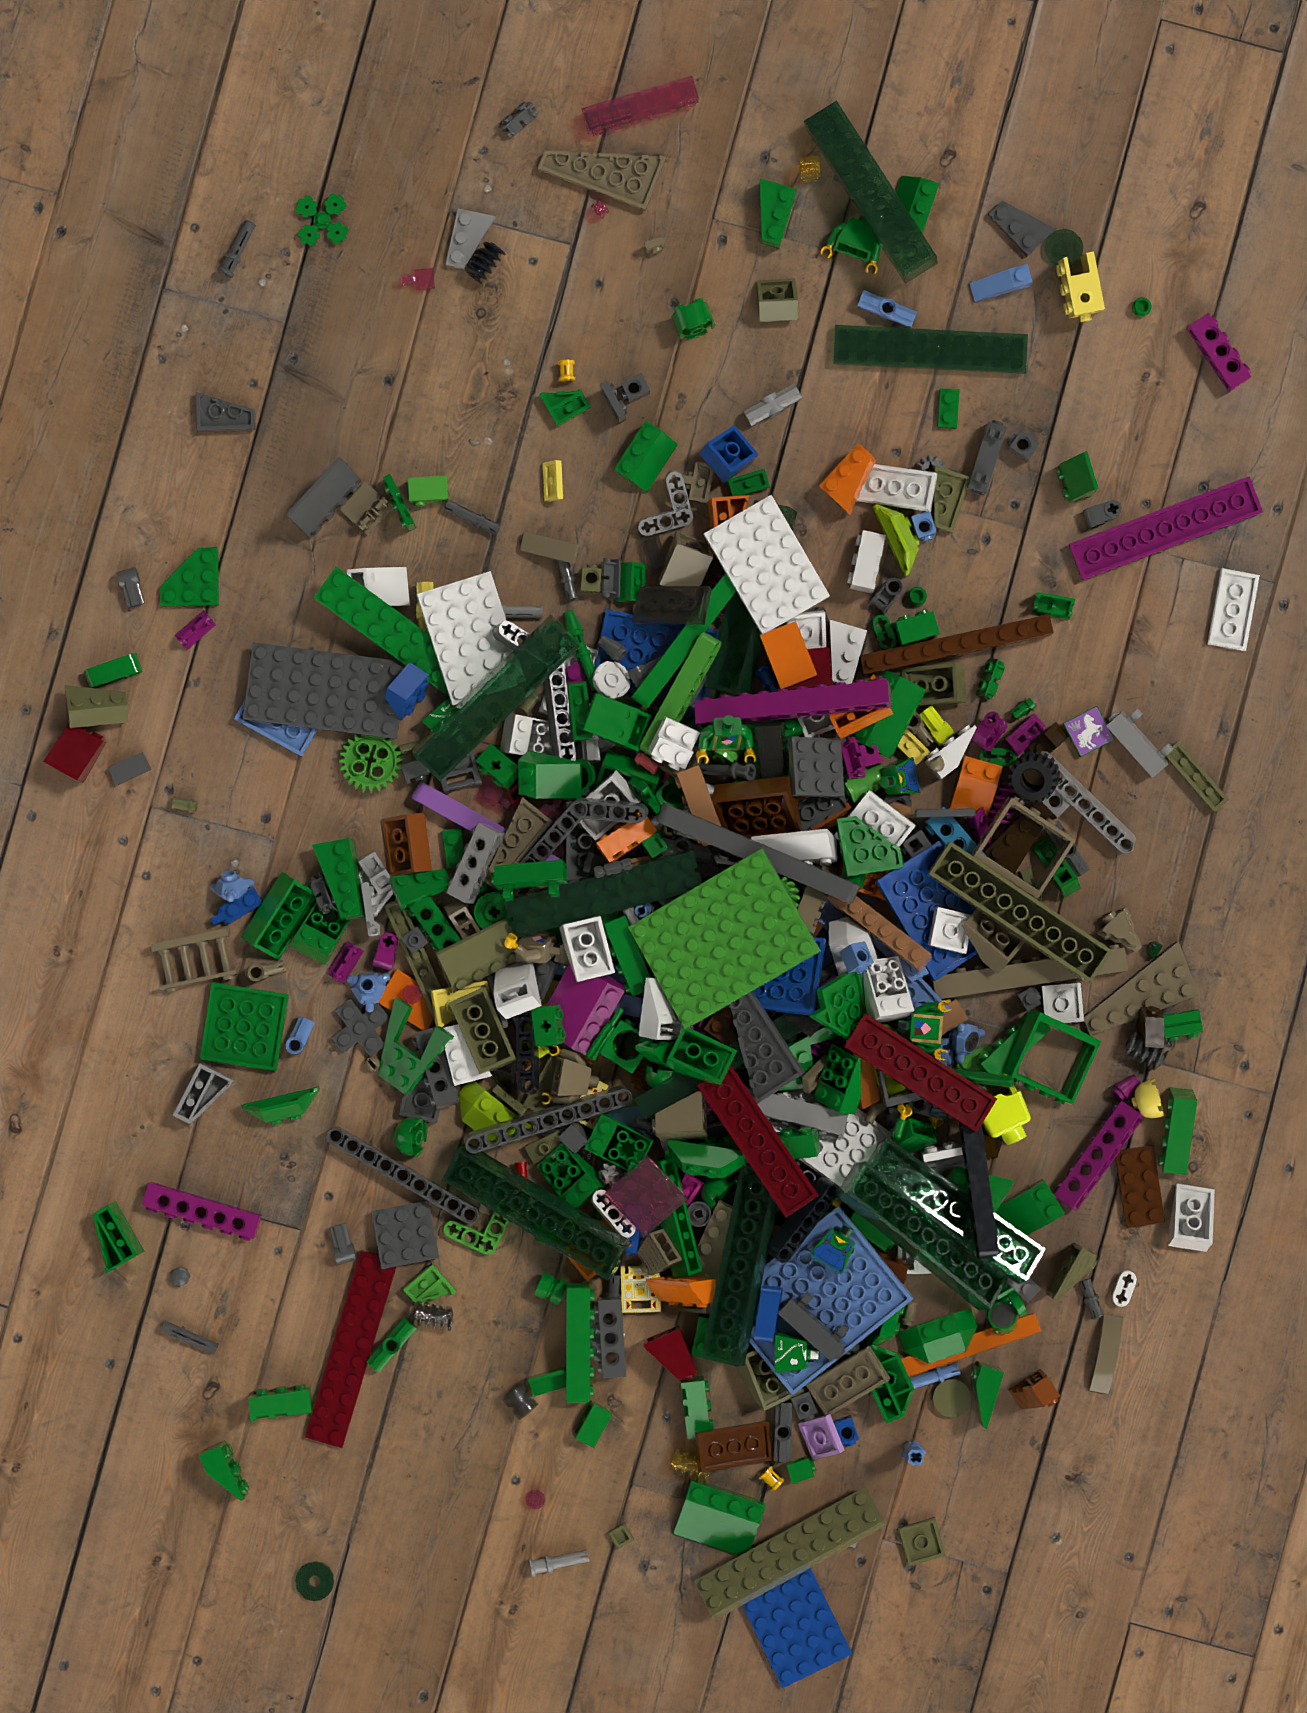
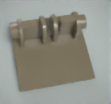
M364 482L339 510L365 534L369 535L393 509V506L367 482Z

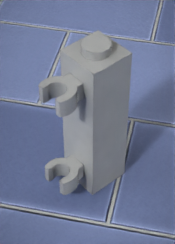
M1138 708L1129 716L1124 711H1121L1119 714L1117 712L1113 713L1108 718L1107 728L1153 778L1168 765L1169 762L1165 756L1174 748L1168 743L1158 751L1133 723L1143 714Z

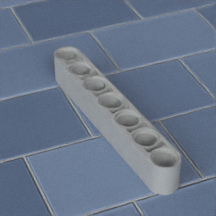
M1041 751L1042 755H1044L1045 753L1049 754V759L1053 757L1050 753L1046 751ZM1054 758V765L1058 764L1059 768L1057 771L1062 776L1059 779L1056 790L1122 853L1131 852L1136 843L1135 835ZM1035 769L1044 778L1043 774ZM1072 785L1076 791L1069 792L1066 786ZM1087 799L1090 804L1082 805L1080 800ZM1095 812H1100V813H1102V814H1103V818H1102V819H1097V818L1094 816V813H1095ZM1108 826H1115L1118 831L1110 832ZM1128 839L1131 841V845L1126 846L1121 840Z

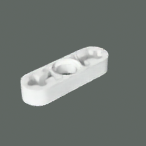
M596 1191L591 1198L593 1206L621 1238H630L635 1233V1224L607 1191ZM597 1195H599L600 1197H601V1196H604V1197H605V1199H604L603 1201L605 1202L606 1205H608L609 1202H610L612 1205H610V1206L604 1211L603 1208L605 1207V1205H604L602 1202L598 1203V1202L596 1201V1200L598 1199ZM610 1209L618 1211L619 1217L613 1220L608 1216ZM622 1217L624 1218L622 1224L624 1226H630V1234L628 1232H622L623 1226L621 1224H619L618 1226H616L615 1224L619 1222Z

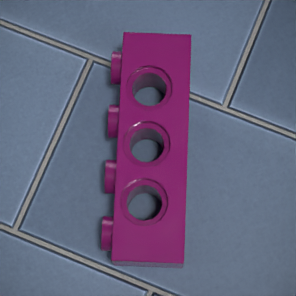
M1207 313L1189 325L1186 330L1227 391L1231 392L1251 378V371L1239 359L1240 354L1237 349L1232 348L1229 344L1227 334L1221 332L1218 328L1219 323L1216 318ZM1205 332L1213 333L1214 339L1208 340L1205 337ZM1216 348H1222L1225 355L1219 356L1216 353ZM1227 364H1233L1235 372L1228 371Z

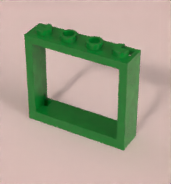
M1031 1009L1002 1073L1013 1076V1080L1017 1084L1019 1081L1024 1082L1023 1086L1032 1091L1035 1088L1039 1089V1094L1045 1097L1054 1096V1101L1064 1105L1065 1102L1073 1105L1101 1040L1044 1013ZM1040 1021L1084 1042L1062 1093L1017 1073Z

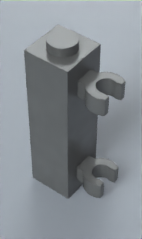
M992 420V422L988 421L967 491L983 496L987 493L1007 428L1000 421Z
M807 1292L800 1301L793 1296L778 1314L829 1361L832 1362L834 1358L838 1360L846 1352L843 1349L846 1343L841 1338L849 1329L843 1324L836 1333L832 1332L806 1308L808 1303L814 1298L811 1294Z

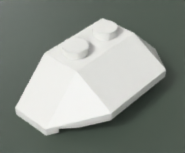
M849 917L829 922V946L838 975L847 971L840 951L850 944L865 941L872 959H878L869 931L852 921ZM861 973V978L864 986V974Z

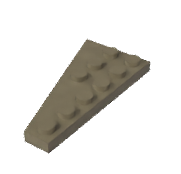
M1179 941L1174 943L1168 950L1163 952L1105 1001L1084 1016V1023L1090 1036L1138 1019L1140 1007L1154 1006L1162 1010L1199 996Z

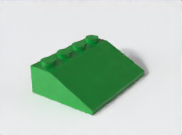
M691 1477L673 1534L740 1556L751 1549L766 1504L764 1501Z

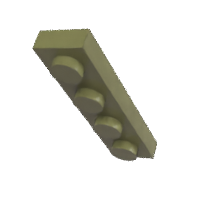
M1177 741L1172 746L1174 749L1165 756L1166 759L1212 812H1216L1229 799L1181 743Z

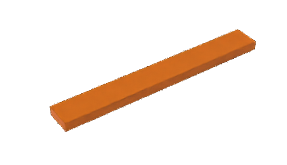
M1031 1313L1018 1318L1017 1327L1009 1334H995L991 1327L974 1333L965 1352L930 1364L912 1355L902 1357L901 1360L910 1377L1039 1333L1041 1329L1036 1314Z

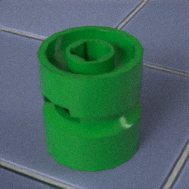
M544 1272L534 1295L542 1299L547 1297L549 1302L559 1306L566 1291V1283L568 1282L562 1279L554 1280L553 1275Z

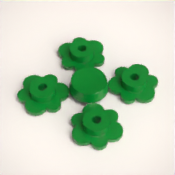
M334 193L330 194L328 200L324 202L326 212L318 213L316 210L317 202L313 201L311 196L307 195L304 199L300 198L298 200L299 205L296 206V212L302 214L304 218H307L309 215L314 216L315 224L311 226L306 224L303 226V229L298 231V237L301 238L302 244L314 246L316 240L320 238L318 228L325 229L328 227L327 237L334 244H339L347 239L346 235L349 232L347 226H342L341 222L330 224V215L334 213L340 215L341 211H344L347 207L343 201V196H337Z

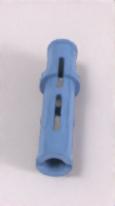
M956 1362L943 1368L939 1366L936 1370L912 1377L910 1380L914 1389L937 1381L944 1382V1379L961 1374Z

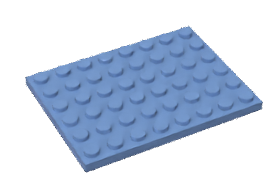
M838 1206L817 1223L788 1262L781 1263L773 1258L720 1301L719 1305L775 1373V1342L773 1344L754 1340L763 1284L783 1288L780 1311L793 1296L800 1301L807 1292L811 1294L814 1298L806 1306L811 1313L834 1333L843 1324L849 1329L841 1338L846 1343L843 1348L846 1352L913 1300L914 1297L841 1207ZM845 1223L854 1229L849 1239L854 1241L855 1245L846 1269L842 1274H839L809 1254L832 1228L839 1232ZM779 1315L777 1333L782 1332L803 1337ZM809 1342V1348H815V1347ZM820 1352V1359L809 1360L808 1367L804 1370L775 1374L789 1392L794 1395L837 1359L834 1358L831 1362Z

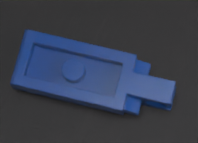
M252 887L240 898L222 905L221 908L217 909L219 914L210 920L214 926L223 921L225 925L233 923L261 906L263 901L255 887Z

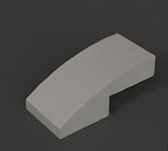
M375 850L358 859L359 864L379 895L391 888L389 883L391 876Z

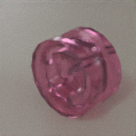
M597 199V203L595 205L592 204L591 207L603 219L604 214H608L610 211L603 202Z

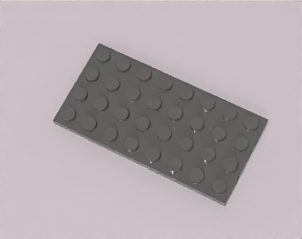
M253 642L243 720L397 739L400 719L385 697L387 688L406 665L396 660Z

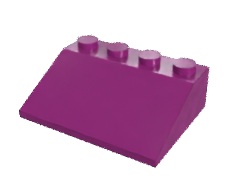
M569 962L546 1004H560V1008L563 1011L562 1026L565 1030L563 1044L584 1055L587 1054L625 992L622 982L607 975L577 982Z

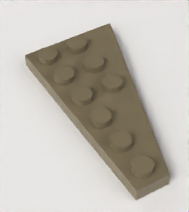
M545 150L538 170L646 211L666 156L573 153Z

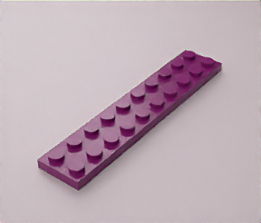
M1249 476L1070 543L1068 546L1083 581L1263 513V510Z

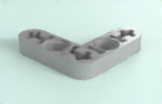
M671 470L665 477L673 510L640 519L638 529L642 535L650 536L683 527L692 522L693 514L684 479L679 471ZM672 475L680 478L677 480L678 487L682 486V489H675L673 482H669L672 479ZM677 493H682L684 495V501L681 503H676L674 501V495ZM681 512L689 514V516L686 517V521H683L682 518L676 519L677 524H674L672 514H675V517H680ZM667 516L671 519V522L668 526L664 527L660 525V519ZM653 519H656L659 527L656 529L655 525L650 526L649 531H646L644 528L641 529L644 526V522L654 524Z

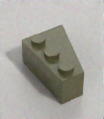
M65 685V700L70 728L128 722V704L125 692Z

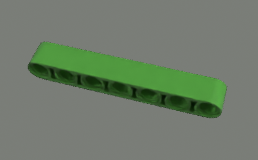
M705 632L698 637L640 744V750L652 756L648 752V748L664 716L680 723L720 650L721 641Z

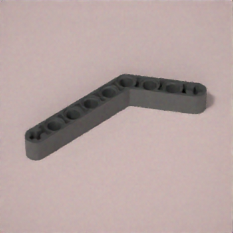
M504 621L498 624L493 629L494 638L542 670L552 756L561 758L563 756L566 759L575 761L576 752L563 657L512 622ZM518 638L522 639L523 646L518 644ZM534 648H536L539 651V656H536L534 654ZM550 658L555 662L554 667L549 662ZM552 677L557 680V686L552 683ZM555 696L560 700L559 705L554 701ZM557 716L562 718V724L558 723ZM560 735H562V736L564 737V739H565V742H564V743H562V742L560 741V739H559V736H560Z
M578 798L520 863H526L527 860L532 862L546 861L583 818L641 823L648 816V808L642 803ZM577 803H581L584 805V812H579L577 810ZM596 805H601L604 808V814L596 812ZM615 807L622 808L623 816H618L615 813ZM637 809H639V813H642L640 817L636 813H631L628 816L629 812H635ZM565 817L572 820V826L564 824ZM552 832L559 834L560 839L558 841L551 837ZM539 846H544L547 849L546 855L539 852Z

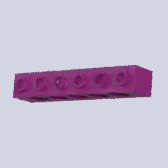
M1123 1101L1113 1107L1110 1118L1104 1120L1097 1136L1094 1135L1091 1138L1087 1150L1080 1153L1076 1165L1068 1170L1064 1182L1059 1183L1055 1189L1056 1193L1054 1196L1076 1212L1144 1119L1139 1112ZM1119 1120H1124V1125L1121 1128H1116V1123ZM1112 1135V1142L1105 1144V1138ZM1101 1151V1157L1095 1160L1093 1158L1095 1152ZM1090 1167L1089 1174L1082 1175L1083 1169ZM1078 1183V1189L1071 1191L1072 1184Z
M154 1182L148 1183L142 1206H145L147 1211L157 1213V1210L165 1212L164 1216L170 1218L179 1216L183 1218L184 1222L194 1224V1222L202 1223L201 1227L213 1230V1227L221 1229L220 1232L223 1234L231 1235L235 1233L239 1235L238 1238L250 1241V1238L254 1239L256 1237L262 1218L261 1214ZM161 1196L168 1197L169 1204L167 1206H163L160 1203ZM180 1201L186 1202L188 1206L186 1212L179 1209L178 1204ZM198 1207L205 1208V1217L198 1216ZM218 1212L223 1213L225 1216L223 1223L217 1222L215 1218ZM236 1218L243 1220L244 1225L242 1228L235 1227L234 1220Z

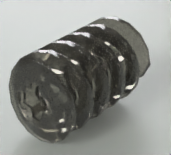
M417 1301L412 1310L411 1325L417 1320L418 1326H421L424 1321L426 1328L432 1323L433 1329L436 1328L437 1324H440V1330H443L444 1326L447 1325V1330L451 1331L453 1325L452 1307L447 1306L445 1309L444 1305L437 1307L433 1303L430 1306L428 1302L422 1305L421 1301Z

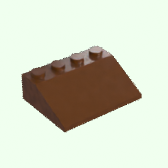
M790 776L715 785L712 803L722 827L750 839L752 836L802 831L796 796L791 795Z

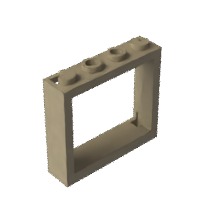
M1016 796L1014 799L1008 797L971 855L1032 897L1038 899L1076 840L1072 838L1073 834L1065 828L1061 831L1055 827L1057 823L1047 817L1045 820L1040 817L1041 813L1035 808L1031 807L1028 809L1023 806L1025 802ZM1011 806L1064 841L1034 887L981 853Z

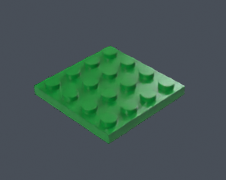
M212 982L200 1059L277 1071L289 994Z

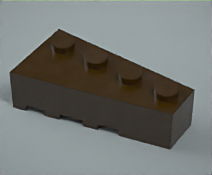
M1038 800L1028 807V809L1033 807L1041 813L1040 817L1045 820L1052 814V811L1043 802L1039 803ZM1022 813L983 853L1015 874L1043 827Z

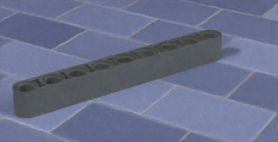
M623 1085L581 1097L570 1104H558L470 1132L464 1137V1144L470 1153H478L627 1106L632 1101V1094ZM620 1092H627V1096L623 1100L618 1099V1094ZM602 1098H608L606 1105H599V1101ZM583 1104H590V1108L587 1111H581L580 1108ZM566 1109H570L571 1115L568 1117H563L562 1112ZM545 1116H553L552 1121L544 1123L543 1119ZM533 1121L534 1126L531 1129H526L524 1127L526 1122ZM515 1127L516 1130L514 1134L508 1135L506 1134L507 1128ZM490 1133L497 1134L496 1139L493 1141L488 1140L487 1136ZM471 1139L478 1140L476 1146L471 1147L468 1145Z
M337 1126L327 1132V1140L330 1144L463 1222L470 1224L478 1219L479 1210L475 1205L347 1130ZM334 1130L339 1131L341 1134L339 1141H335L331 1137V1133ZM350 1140L357 1142V1150L352 1151L348 1148ZM366 1150L374 1152L375 1157L373 1160L369 1161L365 1158ZM383 1160L391 1162L390 1170L382 1168L381 1163ZM399 1170L407 1171L408 1178L406 1180H401L398 1177ZM418 1179L423 1180L425 1183V1188L422 1190H418L415 1187V1181ZM432 1190H440L442 1193L441 1199H434L431 1195ZM449 1200H457L459 1203L458 1208H449ZM467 1209L474 1210L475 1218H466L465 1211Z

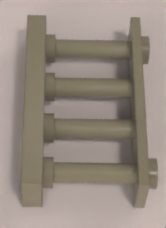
M230 928L151 944L152 952L158 951V955H161L167 985L160 986V990L166 989V993L177 991L178 986L223 977V981L235 978L234 974H239V971H231L225 943L226 937L231 936ZM215 939V943H218L223 973L212 975L206 945L208 940ZM196 943V947H199L204 977L193 979L187 951L188 945ZM177 947V951H180L186 981L174 983L168 953H170L169 949Z

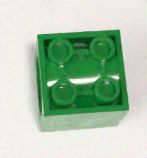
M626 1018L625 1021L620 1020L600 1053L633 1074L644 1056L639 1053L636 1057L632 1055L624 1059L617 1055L615 1052L617 1051L616 1043L613 1044L614 1038L620 1032L625 1034L631 1030L639 1035V1030L634 1028L636 1024ZM641 1036L638 1038L639 1044L652 1040Z

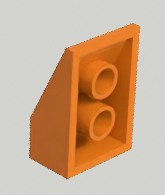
M965 756L961 763L949 809L974 808L975 812H977L981 807H984L988 818L1003 766Z

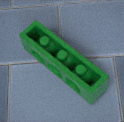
M428 895L422 898L416 904L414 902L408 904L407 912L412 919L415 917L420 922L418 927L424 935L428 933L431 938L429 942L435 950H443L444 943L447 940H451L454 944L462 940L431 896ZM424 909H429L432 913L431 918L428 920H424L421 916ZM437 924L443 928V932L439 936L434 935L432 931L433 927Z

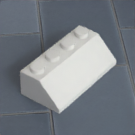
M828 829L751 837L754 841L811 865L820 864L828 866L833 862H837V839Z

